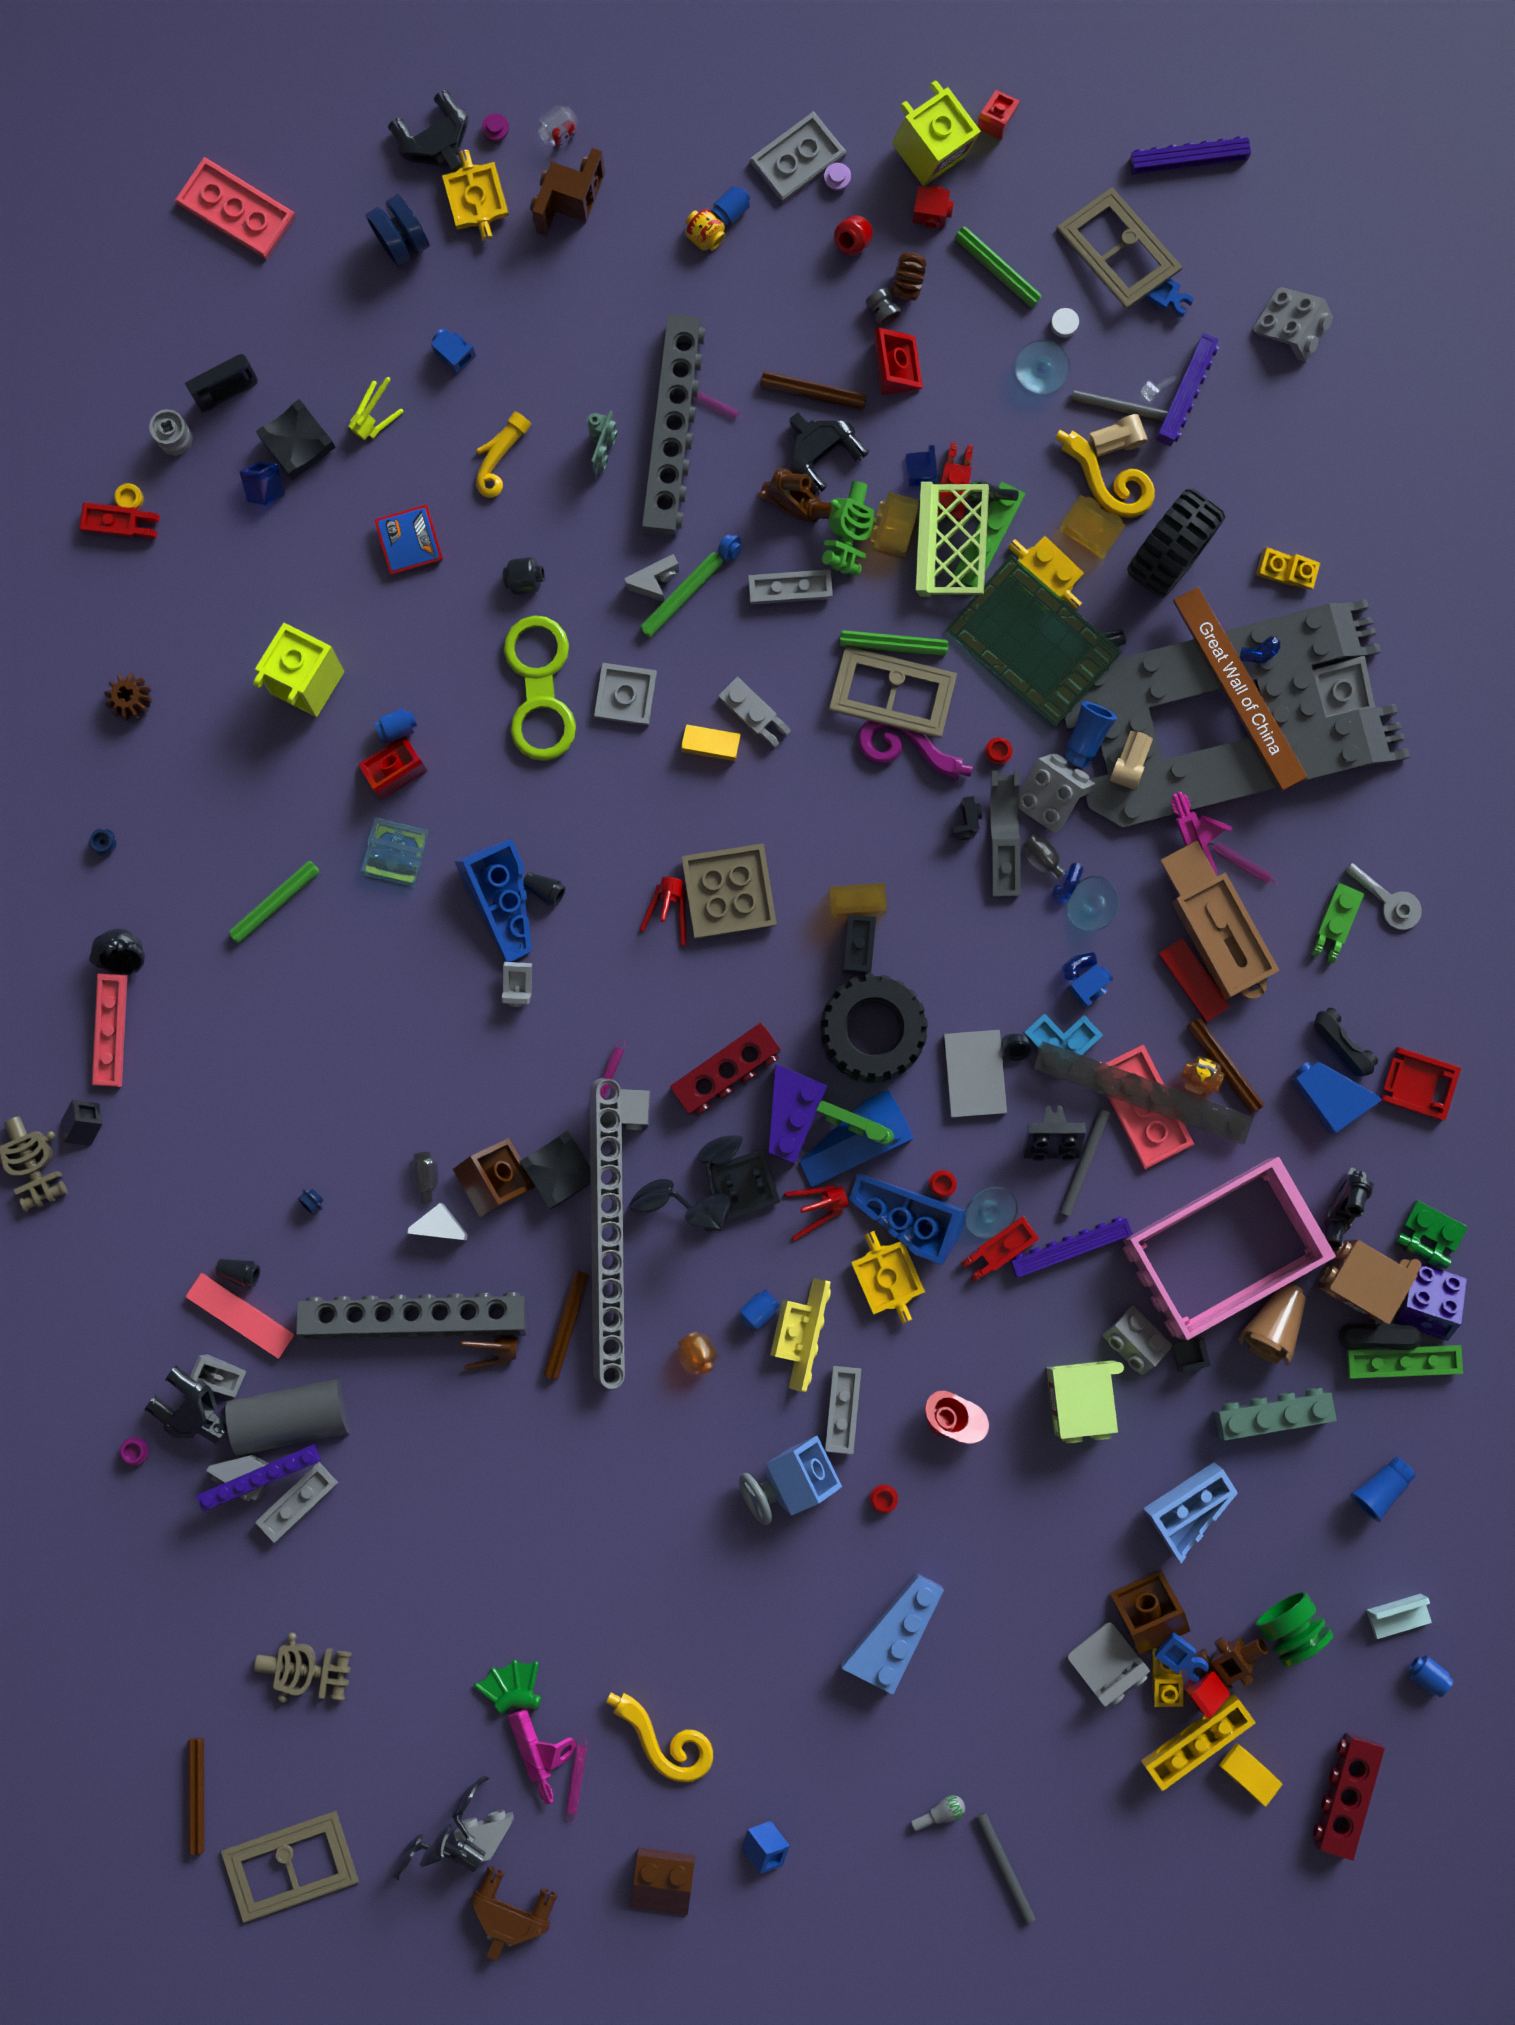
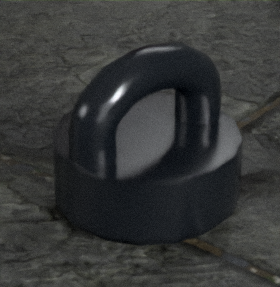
M1013 1033L1003 1037V1051L1006 1058L1018 1061L1030 1055L1031 1044L1027 1036Z

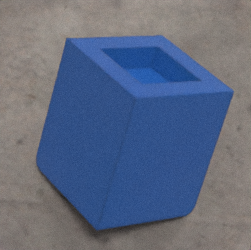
M769 1821L747 1830L742 1851L758 1873L762 1874L783 1866L790 1846L774 1824Z

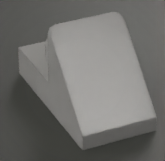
M674 554L624 578L627 589L664 602V595L657 582L660 580L666 582L676 576V572L679 571V564Z

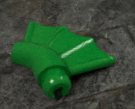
M514 1659L504 1668L496 1669L492 1667L486 1679L475 1683L474 1688L491 1700L501 1714H504L511 1708L525 1710L530 1708L536 1711L539 1709V1704L542 1701L541 1696L535 1695L533 1692L539 1662L523 1664Z

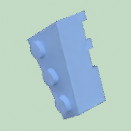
M1213 1462L1143 1509L1171 1554L1182 1563L1186 1558L1187 1552L1196 1541H1200L1204 1536V1531L1213 1520H1217L1238 1493L1224 1470Z

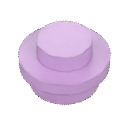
M833 163L826 168L824 181L829 188L836 191L842 190L849 185L851 172L846 165Z

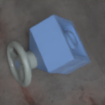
M818 1436L790 1447L767 1462L766 1481L758 1484L748 1473H742L739 1477V1485L745 1502L754 1517L762 1525H769L771 1523L772 1514L769 1505L776 1501L792 1516L819 1504L842 1488Z

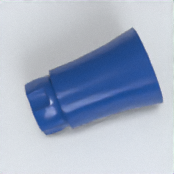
M1082 702L1064 758L1076 766L1088 767L1092 757L1096 756L1106 734L1117 720V716L1098 704Z
M1395 1457L1388 1465L1385 1464L1372 1478L1350 1493V1495L1368 1516L1377 1522H1381L1390 1507L1409 1487L1408 1484L1416 1475L1408 1464L1401 1458Z

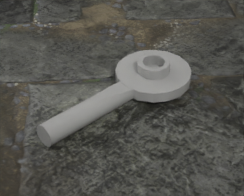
M1351 863L1345 871L1384 903L1382 914L1390 927L1396 930H1406L1419 922L1422 908L1419 900L1414 895L1402 891L1390 894L1355 864Z

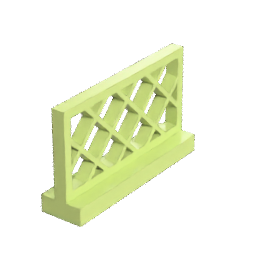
M921 482L916 592L920 597H931V595H984L988 484H933L932 482ZM940 492H952L957 498L947 509L939 503ZM971 492H982V501L972 509L964 499ZM961 502L970 513L958 523L950 512ZM980 509H981V517L977 514V512H978ZM948 516L956 526L944 536L938 530V523ZM975 516L981 522L980 529L971 536L962 526ZM960 529L969 539L957 550L948 540ZM939 535L941 540L937 543V536ZM979 536H980V544L976 541V539H977ZM946 543L955 553L942 563L937 558V550ZM974 543L979 549V556L970 563L961 553ZM959 556L967 567L956 577L947 566ZM936 562L940 565V567L937 570ZM979 563V568L977 571L974 567ZM943 570L954 579L946 587H935V578ZM972 570L978 576V587H965L960 580Z

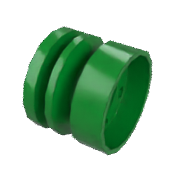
M1304 1591L1281 1600L1264 1612L1255 1623L1265 1640L1274 1641L1279 1639L1272 1650L1276 1655H1280L1279 1661L1284 1667H1290L1311 1658L1324 1648L1334 1636L1329 1627H1324L1326 1622L1322 1617L1310 1619L1315 1614L1317 1608Z

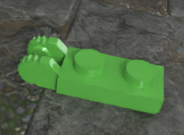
M1340 883L1336 885L1316 933L1318 937L1311 955L1318 957L1323 950L1325 939L1334 942L1328 954L1327 962L1335 963L1341 947L1346 941L1364 893Z
M820 1101L817 1111L825 1114V1121L837 1126L844 1122L849 1125L847 1130L861 1136L866 1131L869 1139L886 1146L887 1144L890 1145L894 1140V1133L889 1128L825 1101Z

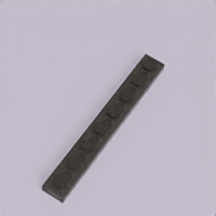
M1044 1041L1040 1044L1032 1068L1240 1144H1245L1253 1120L1252 1116Z

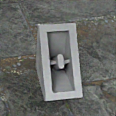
M205 1354L198 1356L190 1377L195 1381L202 1380L211 1387L212 1391L236 1397L246 1371Z

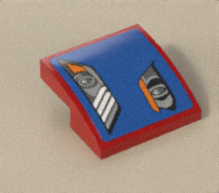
M427 504L374 519L390 574L443 559Z

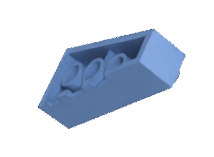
M916 1573L892 1601L887 1610L876 1620L866 1635L856 1644L851 1653L840 1663L841 1668L893 1695L944 1591L943 1587Z

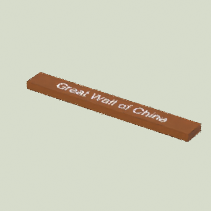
M1196 587L1173 600L1175 607L1281 792L1306 780L1307 775L1200 588Z

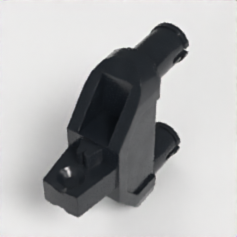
M442 90L443 98L440 93H437L434 101L445 116L443 120L416 136L411 134L401 117L395 119L398 123L397 126L392 120L388 125V129L399 143V152L403 158L412 162L431 165H442L445 163L451 173H454L462 168L456 156L460 152L466 133L468 114L464 109L458 108L448 90Z
M799 412L789 419L790 425L796 431L793 435L796 444L791 472L792 474H808L811 477L810 491L814 496H818L820 494L819 491L823 492L828 485L812 469L813 465L834 448L842 445L856 463L862 460L861 457L864 459L870 452L854 435L855 428L848 422H814L813 420L807 422Z
M1352 1167L1335 1192L1325 1219V1226L1327 1228L1325 1238L1333 1251L1340 1250L1344 1233L1351 1228L1355 1217H1360L1364 1213L1365 1202L1371 1197L1374 1187L1373 1182L1366 1180V1173Z
M176 1365L164 1380L168 1381L185 1395L183 1397L185 1400L180 1408L174 1411L155 1395L144 1410L163 1423L164 1430L173 1437L193 1438L198 1433L216 1444L227 1431V1426L213 1413L217 1405L211 1387L202 1380L195 1381Z

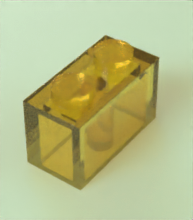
M888 492L886 500L881 499L877 515L881 516L879 526H873L870 541L874 542V552L905 559L920 500Z
M1080 495L1062 520L1059 529L1104 559L1123 533L1126 525L1122 523L1123 521L1118 515L1112 512L1108 514L1099 508V503L1090 497L1085 498Z
M885 883L829 887L830 919L848 918V914L865 916L886 915Z

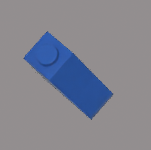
M1309 1062L1304 1063L1295 1070L1297 1076L1291 1079L1330 1134L1337 1133L1381 1101L1378 1095L1320 1062L1312 1065Z

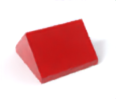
M883 328L875 329L873 344L881 395L922 389L923 384L915 336Z
M406 737L390 743L358 764L374 792L381 800L428 771Z

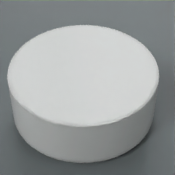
M1069 308L1057 310L1051 320L1052 331L1062 338L1072 336L1079 325L1078 315Z

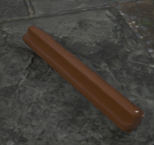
M764 371L761 376L760 385L764 388L863 410L866 405L867 395L864 393Z
M1197 1018L1189 1023L1187 1026L1189 1031L1213 1063L1217 1064L1218 1070L1251 1113H1256L1263 1108V1101L1204 1022Z
M580 1270L574 1272L544 1371L546 1378L552 1380L559 1378L589 1279L587 1272Z
M190 1738L187 1742V1847L189 1855H200L205 1850L203 1738Z

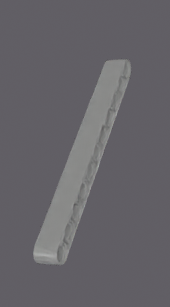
M600 1078L591 1084L589 1091L593 1375L595 1380L609 1389H615L623 1383L625 1377L621 1089L616 1081ZM604 1084H608L611 1090L609 1097L606 1099L600 1096V1088ZM608 1112L611 1116V1122L607 1127H602L600 1118L602 1114ZM608 1140L611 1143V1151L604 1156L600 1148L602 1143ZM609 1169L612 1174L611 1180L603 1184L601 1174L604 1170ZM610 1197L612 1207L607 1212H603L601 1208L602 1201ZM610 1225L613 1231L612 1236L608 1240H603L602 1230ZM607 1254H611L613 1262L610 1267L604 1268L602 1266V1259ZM611 1282L613 1284V1291L609 1296L604 1297L602 1289L605 1284ZM612 1311L614 1315L612 1322L604 1325V1314ZM612 1339L614 1347L610 1352L605 1353L603 1345L607 1340ZM612 1367L614 1369V1376L612 1379L605 1381L603 1377L604 1372Z

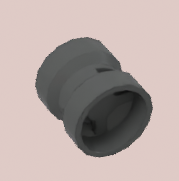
M888 287L874 292L865 302L869 310L874 311L875 321L878 326H885L902 314L899 305L893 303V295Z

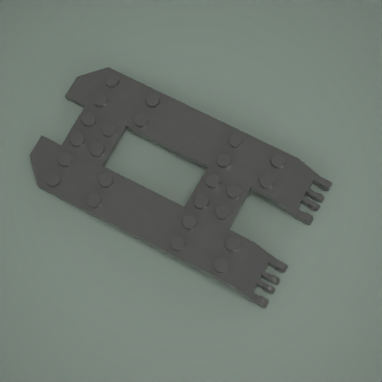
M1367 600L1352 603H1329L1224 631L1252 681H1256L1260 695L1305 771L1307 779L1302 782L1363 766L1394 763L1410 758L1407 748L1391 753L1388 749L1387 744H1396L1404 741V733L1385 737L1387 733L1402 729L1401 723L1395 722L1388 726H1382L1380 718L1397 715L1396 704L1380 708L1357 709L1326 718L1312 666L1359 656H1365L1366 658L1381 653L1378 643L1370 644L1367 647H1360L1359 640L1374 637L1376 631L1375 628L1364 631H1356V629L1372 625V618L1366 617L1359 621H1353L1352 618L1353 613H1361L1368 610ZM1194 639L1114 660L1064 717L1067 731L1074 729L1081 703L1084 701L1098 704L1117 716V720L1100 745L1108 775L1089 779L1095 783V786L1090 794L1085 795L1088 810L1106 818L1121 829L1178 815L1173 812L1172 807L1174 806L1170 804L1171 800H1173L1172 795L1177 794L1179 791L1183 793V796H1188L1189 804H1191L1189 811L1279 788L1251 738L1162 760L1149 709L1223 690ZM1130 731L1141 732L1153 738L1143 765L1145 768L1136 790L1110 781L1118 758H1121Z

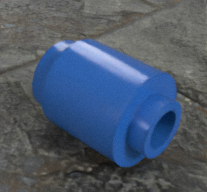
M732 186L713 204L714 208L710 211L724 223L725 227L728 224L732 225L750 208V196L742 187L736 188Z
M404 707L381 716L379 721L374 722L382 743L387 741L391 743L415 733L413 727L418 726L412 711L406 712Z
M765 1289L762 1293L757 1292L739 1310L742 1313L739 1319L749 1330L753 1327L760 1330L777 1313L776 1309L781 1305Z
M1427 1655L1421 1658L1417 1656L1409 1665V1678L1431 1695H1437L1441 1698L1449 1691L1453 1684V1679L1449 1676V1672Z

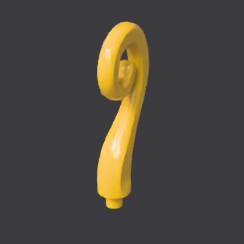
M1059 430L1055 440L1063 444L1062 451L1075 458L1081 464L1092 494L1106 511L1123 518H1135L1143 515L1151 508L1155 497V489L1151 479L1144 472L1138 469H1128L1116 476L1113 487L1115 493L1121 499H1127L1130 495L1129 490L1126 488L1128 481H1135L1141 487V496L1135 503L1126 504L1120 502L1106 489L1095 452L1091 445L1073 430L1070 435Z
M610 1692L605 1703L615 1707L613 1713L634 1727L644 1753L661 1775L677 1782H693L702 1778L710 1770L713 1762V1748L707 1737L696 1730L685 1729L678 1732L672 1738L669 1748L670 1754L678 1762L683 1763L687 1759L686 1753L682 1750L684 1743L693 1742L699 1749V1758L694 1765L690 1767L677 1766L667 1760L661 1752L650 1718L640 1703L624 1692L621 1697Z

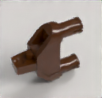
M784 468L776 469L771 482H764L758 495L763 502L775 505L782 512L802 521L816 522L820 518L829 519L832 510L829 502H822L809 491L812 481L808 474H792L790 470Z
M488 1866L480 1889L473 1893L471 1902L487 1934L486 1939L493 1941L487 1957L497 1961L503 1946L510 1948L511 1945L538 1937L549 1930L550 1920L548 1918L558 1895L551 1891L548 1901L545 1902L549 1889L541 1888L533 1912H526L497 1900L495 1895L505 1873L498 1869L494 1880H492L496 1867Z

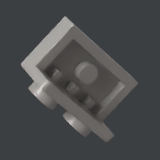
M1134 1305L1128 1308L1117 1322L1102 1335L1109 1345L1140 1375L1154 1368L1173 1346Z

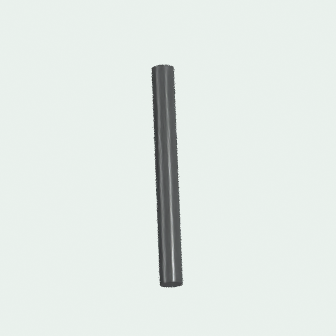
M1073 390L1071 401L1129 414H1138L1142 417L1164 421L1168 413L1167 410Z
M1099 1110L1060 1213L1070 1217L1110 1116V1112L1106 1110Z
M982 1812L975 1818L1025 1924H1029L1036 1918L986 1812Z

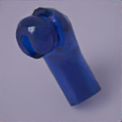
M1270 636L1256 649L1242 647L1240 660L1265 664L1280 651L1281 642L1277 637Z
M1078 863L1070 865L1063 886L1056 885L1053 889V898L1055 900H1061V902L1070 900L1080 882L1084 870L1082 865Z
M1095 952L1076 955L1070 958L1062 966L1065 980L1078 979L1079 973L1077 969L1096 965L1097 958Z

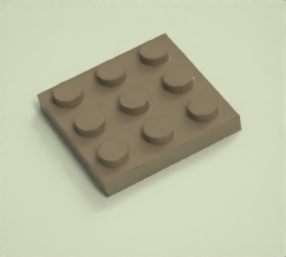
M764 843L682 856L695 939L777 926Z

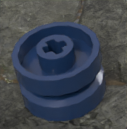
M396 194L385 202L390 218L379 207L369 211L365 216L381 246L392 262L398 267L410 259L406 244L417 254L430 247V244L413 211L403 198Z

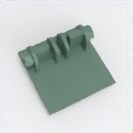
M611 410L608 417L592 413L587 418L590 439L598 443L591 460L595 478H598L600 471H605L609 456L606 455L609 445L614 446L618 431L615 430L617 422L614 421L613 411Z

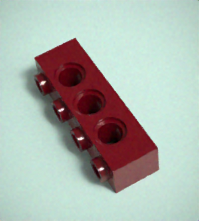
M760 1022L673 1083L670 1088L688 1114L691 1115L695 1112L698 1116L711 1107L708 1103L717 1096L721 1100L734 1091L731 1086L741 1080L744 1084L756 1075L754 1071L762 1064L768 1067L779 1059L777 1054L781 1052V1049L763 1023ZM746 1048H754L757 1051L758 1058L754 1062L743 1060L742 1052ZM723 1064H731L735 1068V1074L731 1078L726 1079L720 1076L719 1069ZM701 1080L710 1081L712 1084L711 1092L706 1095L699 1094L696 1090L697 1083Z
M1345 1733L1344 1739L1339 1740L1336 1755L1339 1756L1336 1767L1331 1768L1328 1783L1331 1784L1329 1793L1324 1795L1321 1802L1322 1818L1320 1823H1316L1313 1830L1314 1845L1320 1851L1354 1861L1385 1747L1381 1744L1349 1733ZM1353 1761H1360V1770L1355 1774H1350L1349 1765ZM1346 1789H1352V1798L1347 1802H1342V1792ZM1338 1817H1344V1826L1339 1830H1334V1820Z

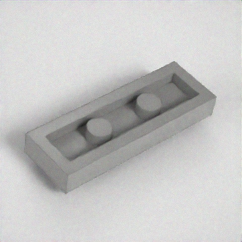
M831 569L748 575L750 605L833 598Z
M833 1366L825 1451L854 1453L861 1368Z
M318 1462L255 1523L275 1543L339 1482Z

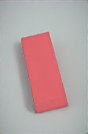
M97 974L92 1085L122 1086L128 975Z
M204 1273L199 1275L185 1296L278 1359L281 1358L295 1337L294 1333Z

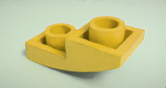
M1266 547L1262 549L1255 575L1279 583L1311 590L1314 588L1320 563L1298 554L1290 556Z
M1160 1646L1151 1649L1154 1707H1183L1182 1670L1177 1674L1155 1657V1651Z
M1235 1743L1219 1764L1236 1783L1246 1789L1265 1807L1283 1785L1266 1767L1237 1743Z

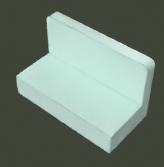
M1417 1594L1367 1609L1375 1638L1380 1639L1432 1623L1426 1606L1430 1604L1429 1598L1422 1594Z

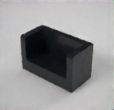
M848 914L842 973L871 974L876 916Z

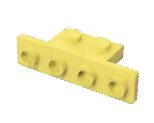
M813 1278L807 1305L782 1300L770 1355L794 1361L789 1388L806 1393L812 1379V1364L818 1352L817 1342L820 1330L824 1325L823 1315L825 1306L830 1298V1281Z

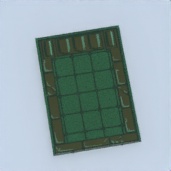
M1010 555L985 583L984 595H975L945 629L1055 727L1072 711L1073 707L1105 671L1109 670V667L1122 653L1115 644L1013 555Z

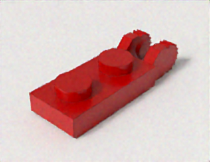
M950 443L941 484H969L972 470L970 464L973 446L967 445L964 453V465L953 464L957 452V443ZM940 492L939 503L947 509L957 498L952 492ZM960 502L950 512L956 521L963 519L965 506Z
M84 502L79 530L81 532L157 539L158 532L149 528H138L137 524L138 520L158 523L160 515L152 512L138 511L137 508Z
M1021 1216L979 1246L976 1252L961 1261L960 1264L963 1268L968 1267L976 1259L983 1256L988 1265L978 1269L970 1277L973 1282H976L990 1271L997 1270L1040 1238L1025 1217Z

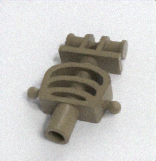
M20 1116L5 1121L4 1125L11 1142L0 1146V1162H2L3 1168L8 1174L16 1176L29 1175L31 1181L14 1189L16 1195H22L29 1191L32 1194L30 1197L20 1199L23 1210L28 1212L32 1207L38 1206L40 1208L44 1206V1199L53 1202L56 1200L55 1197L68 1194L63 1181L52 1187L49 1183L63 1177L61 1171H55L43 1177L41 1172H39L53 1158V1150L48 1141L55 1138V1133L50 1131L44 1136L41 1132L34 1131L27 1134ZM38 1145V1147L32 1152L31 1149ZM44 1153L41 1161L36 1164L35 1159ZM20 1154L21 1158L12 1159L10 1155ZM12 1164H24L26 1170L17 1171ZM42 1186L45 1193L40 1194L38 1187Z
M289 1633L287 1637L289 1644H283L279 1648L278 1657L257 1655L254 1670L259 1673L275 1675L273 1688L282 1691L278 1696L279 1702H286L287 1694L300 1695L304 1693L313 1682L314 1677L321 1678L318 1698L324 1699L327 1696L328 1685L333 1684V1692L330 1694V1698L345 1700L344 1690L349 1680L344 1679V1673H349L351 1667L348 1666L349 1657L352 1655L351 1652L337 1651V1664H332L334 1649L328 1648L325 1651L323 1667H319V1665L316 1666V1655L313 1648L308 1644H295L296 1634ZM292 1652L295 1654L296 1662L294 1663ZM302 1652H304L307 1655L309 1665L304 1664V1656ZM330 1672H338V1676L330 1677ZM290 1674L294 1675L292 1683L286 1684ZM301 1676H307L304 1686L296 1687Z

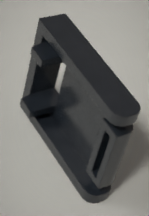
M238 354L185 382V385L203 413L216 408L218 404L256 385L258 378L246 356Z

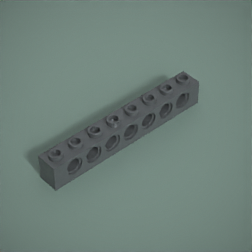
M668 314L643 516V534L676 537L677 529H682L684 513L679 512L680 502L685 503L687 486H682L683 476L689 475L690 459H685L686 449H692L693 433H689V424L695 423L696 407L692 406V397H698L699 380H695L696 370L701 371L702 354H698L699 344L704 345L706 328L701 327L700 317ZM682 343H687L691 346L687 351H680L677 347ZM679 369H683L688 372V374L682 378L676 377L674 375V373ZM677 395L685 398L681 404H674L671 402V399ZM671 422H679L682 427L673 431L668 428V425ZM669 448H675L679 451L674 457H668L664 454ZM667 474H671L676 478L670 484L662 482L661 479ZM662 501H669L673 504L668 510H661L658 507Z
M516 1292L504 1293L502 1297H492L490 1293H477L475 1297H464L463 1294L453 1293L448 1294L447 1298H436L432 1294L419 1295V1298L407 1299L408 1297L405 1295H392L390 1299H379L378 1296L367 1295L363 1296L362 1300H351V1297L337 1296L334 1297V1300L325 1301L321 1297H307L306 1301H298L296 1335L301 1341L527 1336V1302L525 1296H520V1293ZM501 1308L505 1311L500 1319H492L490 1317L494 1309ZM468 1309L476 1310V1315L473 1319L464 1320L462 1318L464 1311ZM417 1310L420 1312L419 1317L415 1321L406 1320V1315L410 1311ZM439 1310L448 1311L447 1317L441 1321L434 1319L435 1313ZM359 1311L363 1313L360 1321L356 1323L349 1321L350 1316L354 1312ZM381 1312H391L389 1320L385 1322L378 1321V1316ZM325 1313H335L334 1319L331 1322H321L322 1316Z

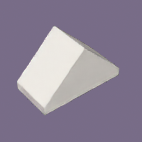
M439 1203L408 1228V1234L467 1240L468 1236L443 1203Z

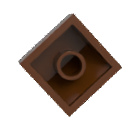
M509 1138L471 1155L452 1169L480 1218L536 1187L519 1162L521 1158Z
M1162 1570L1110 1592L1125 1629L1139 1655L1160 1646L1172 1632L1178 1636L1191 1632L1185 1612Z
M639 1848L631 1907L688 1915L695 1855Z

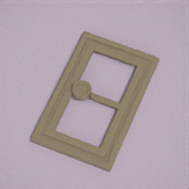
M1113 187L1056 227L1059 233L1126 310L1182 270V266ZM1110 207L1128 229L1123 232L1121 243L1103 256H1100L1078 229ZM1139 241L1160 266L1128 288L1105 261L1124 247L1134 246Z
M845 646L829 711L942 738L957 673ZM856 664L890 672L888 680L892 688L886 709L848 700ZM905 676L939 684L930 720L892 711L897 687L904 683Z
M336 1810L221 1851L243 1923L359 1883ZM325 1832L338 1873L299 1887L291 1862L294 1851L289 1844ZM277 1849L276 1859L278 1862L286 1864L293 1889L254 1903L241 1861Z

